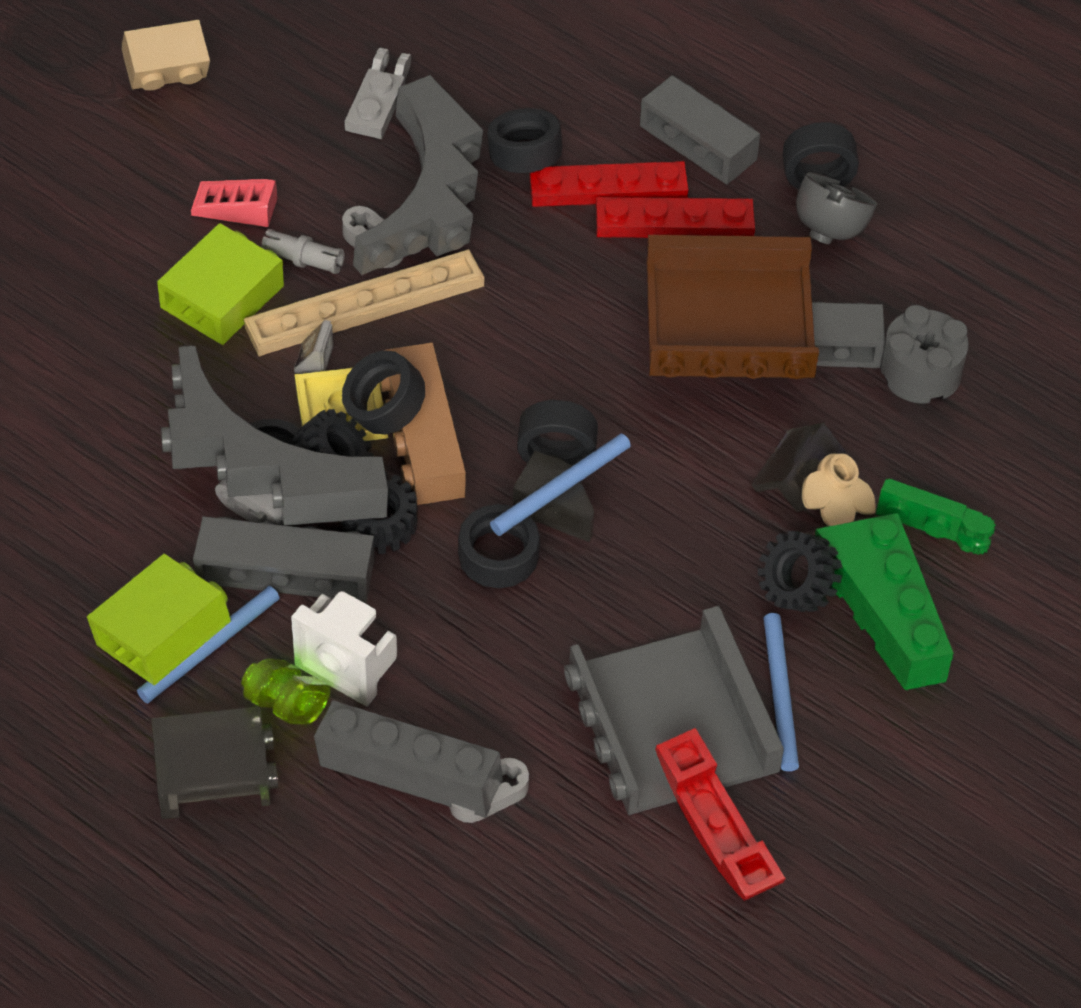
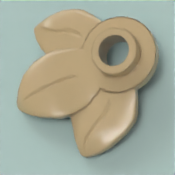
M829 454L819 462L817 471L808 475L803 483L802 501L807 509H820L821 517L827 526L853 522L856 512L865 515L876 513L872 489L867 483L858 478V467L855 461L846 454Z

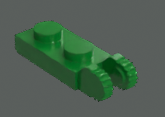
M890 478L886 479L883 484L875 513L879 516L898 513L902 524L923 530L935 538H947L956 541L962 551L972 552L977 555H983L984 552L987 553L991 544L989 537H992V534H994L996 526L994 520L991 519L992 517L984 516L981 512L969 509L967 505Z

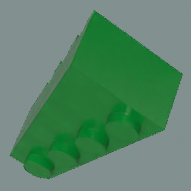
M898 513L816 529V536L830 542L829 546L836 548L838 554L832 559L840 560L842 568L835 569V574L842 576L841 583L833 582L832 587L838 590L836 595L838 598H844L854 612L853 619L860 629H866L874 640L876 651L903 689L909 690L946 682L954 653Z

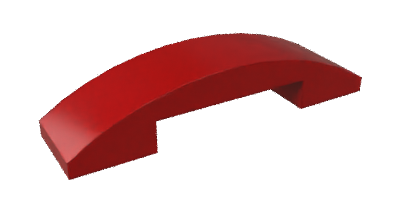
M696 728L656 745L655 750L662 769L688 823L716 868L734 891L745 901L783 883L786 878L763 840L756 842L716 775L717 763Z

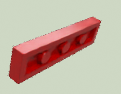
M684 161L549 166L529 173L532 207L596 204V197L688 198V184Z
M596 197L597 237L648 238V235L754 236L753 199Z

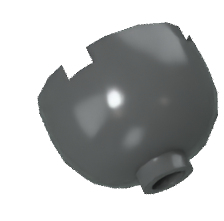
M808 172L800 184L796 197V206L801 222L811 229L809 236L819 242L831 244L832 239L848 240L863 232L874 215L877 201L855 187L849 190L839 185L841 182L839 180L822 174Z

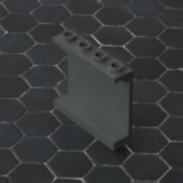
M719 606L703 610L700 630L585 661L579 644L570 646L569 665L564 666L567 685L571 691L577 690L581 699L579 701L581 719L585 727L592 726L596 736L593 742L597 758L601 764L607 762L611 772L609 774V785L612 795L616 801H623L628 815L677 802L655 748L656 745L696 728L716 761L717 768L715 773L724 788L780 772L784 748Z

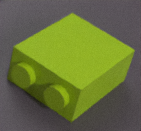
M219 223L157 281L160 308L221 345H224L244 325V318L255 315L284 286L282 259L273 251L263 249L251 242L241 232L233 231Z
M166 554L161 555L87 616L96 645L154 686L231 622L226 605L228 598L224 590L213 581L208 583L197 576L187 563L181 562L179 564Z

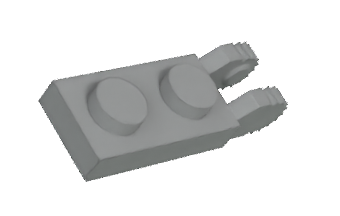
M385 48L377 50L373 59L372 69H368L344 121L345 131L378 139L383 138L397 107L398 88L405 85V80L411 66V54L401 53L396 63L395 72L391 74L384 72L389 62V50Z

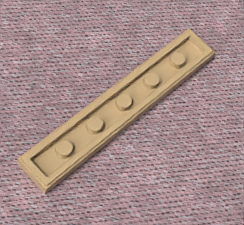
M468 249L244 318V326L258 356H262L303 343L324 320L331 321L333 333L484 287V276Z

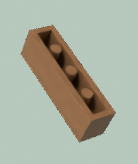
M433 342L387 349L386 351H395L405 357L420 371L425 381V398L420 411L409 424L399 431L393 432L396 456H404L406 463L401 465L403 483L407 481L411 485L412 492L415 491L417 505L465 498L466 472ZM399 374L387 377L380 382L381 392L388 391L390 399L385 400V404L397 392L400 384Z

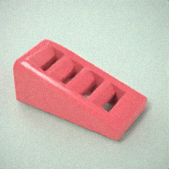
M276 180L201 181L191 209V216L269 227L277 201ZM208 195L215 196L213 203H205ZM229 198L228 202H222V199Z

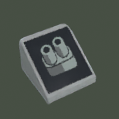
M324 320L303 341L294 367L295 373L303 374L326 371L333 350L331 321Z

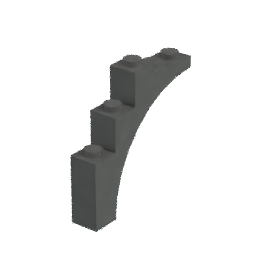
M431 75L398 88L396 117L412 138L419 154L422 172L414 190L399 209L380 224L355 237L353 266L361 275L378 268H383L389 263L410 254H416L427 247L438 257L470 243L473 214L465 205L475 200L478 171L471 163L480 159L483 129Z
M196 346L178 347L179 364H171L173 390L181 389L182 394L175 395V409H168L169 427H161L163 453L171 452L173 469L216 466L217 479L226 480L228 497L272 494L273 508L282 509L284 525L387 517L388 487L383 457H347L314 452L284 443L255 429L232 412L213 391L201 369Z

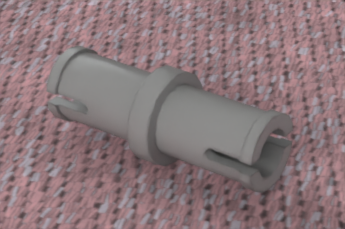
M268 229L265 234L270 238L264 236L262 239L261 247L263 249H269L276 253L278 257L293 261L294 266L304 268L306 265L330 271L333 274L340 272V267L336 265L343 266L345 256L343 249L315 243L309 236L301 235L298 238Z

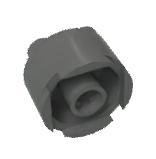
M920 305L908 307L904 314L898 316L891 323L886 335L880 369L882 375L884 374L888 381L887 386L904 400L920 404L930 403L931 398L943 396V399L950 397L960 385L969 345L966 325L960 320H955L942 312L928 310Z

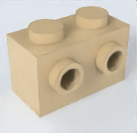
M199 20L124 31L121 49L132 90L139 88L156 90L169 83L193 84L202 78H206L210 58Z

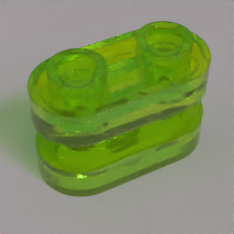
M264 659L258 664L253 663L246 670L241 685L244 687L243 695L245 699L259 707L273 708V714L289 724L308 725L314 722L323 711L330 696L329 685L315 677L301 676V670L285 660Z

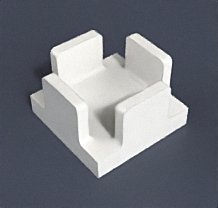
M343 591L339 592L332 601L328 596L321 594L310 609L301 605L291 616L295 666L366 707L377 695L379 679L397 657V638L395 634L387 631L376 646L362 639L361 635L376 618V610Z

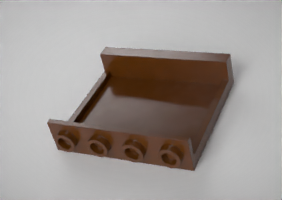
M648 235L646 273L649 376L748 377L753 379L761 377L815 378L819 347H815L809 268L812 252L811 237Z

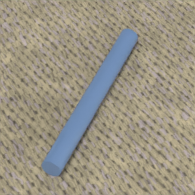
M619 434L490 522L492 530L495 534L501 536L631 447L629 439L624 434Z
M268 586L230 616L231 622L155 686L147 681L138 688L137 693L145 703L151 702L280 599L277 591L273 587Z
M769 613L763 619L776 729L784 748L781 769L789 772L799 768L782 623L779 614Z

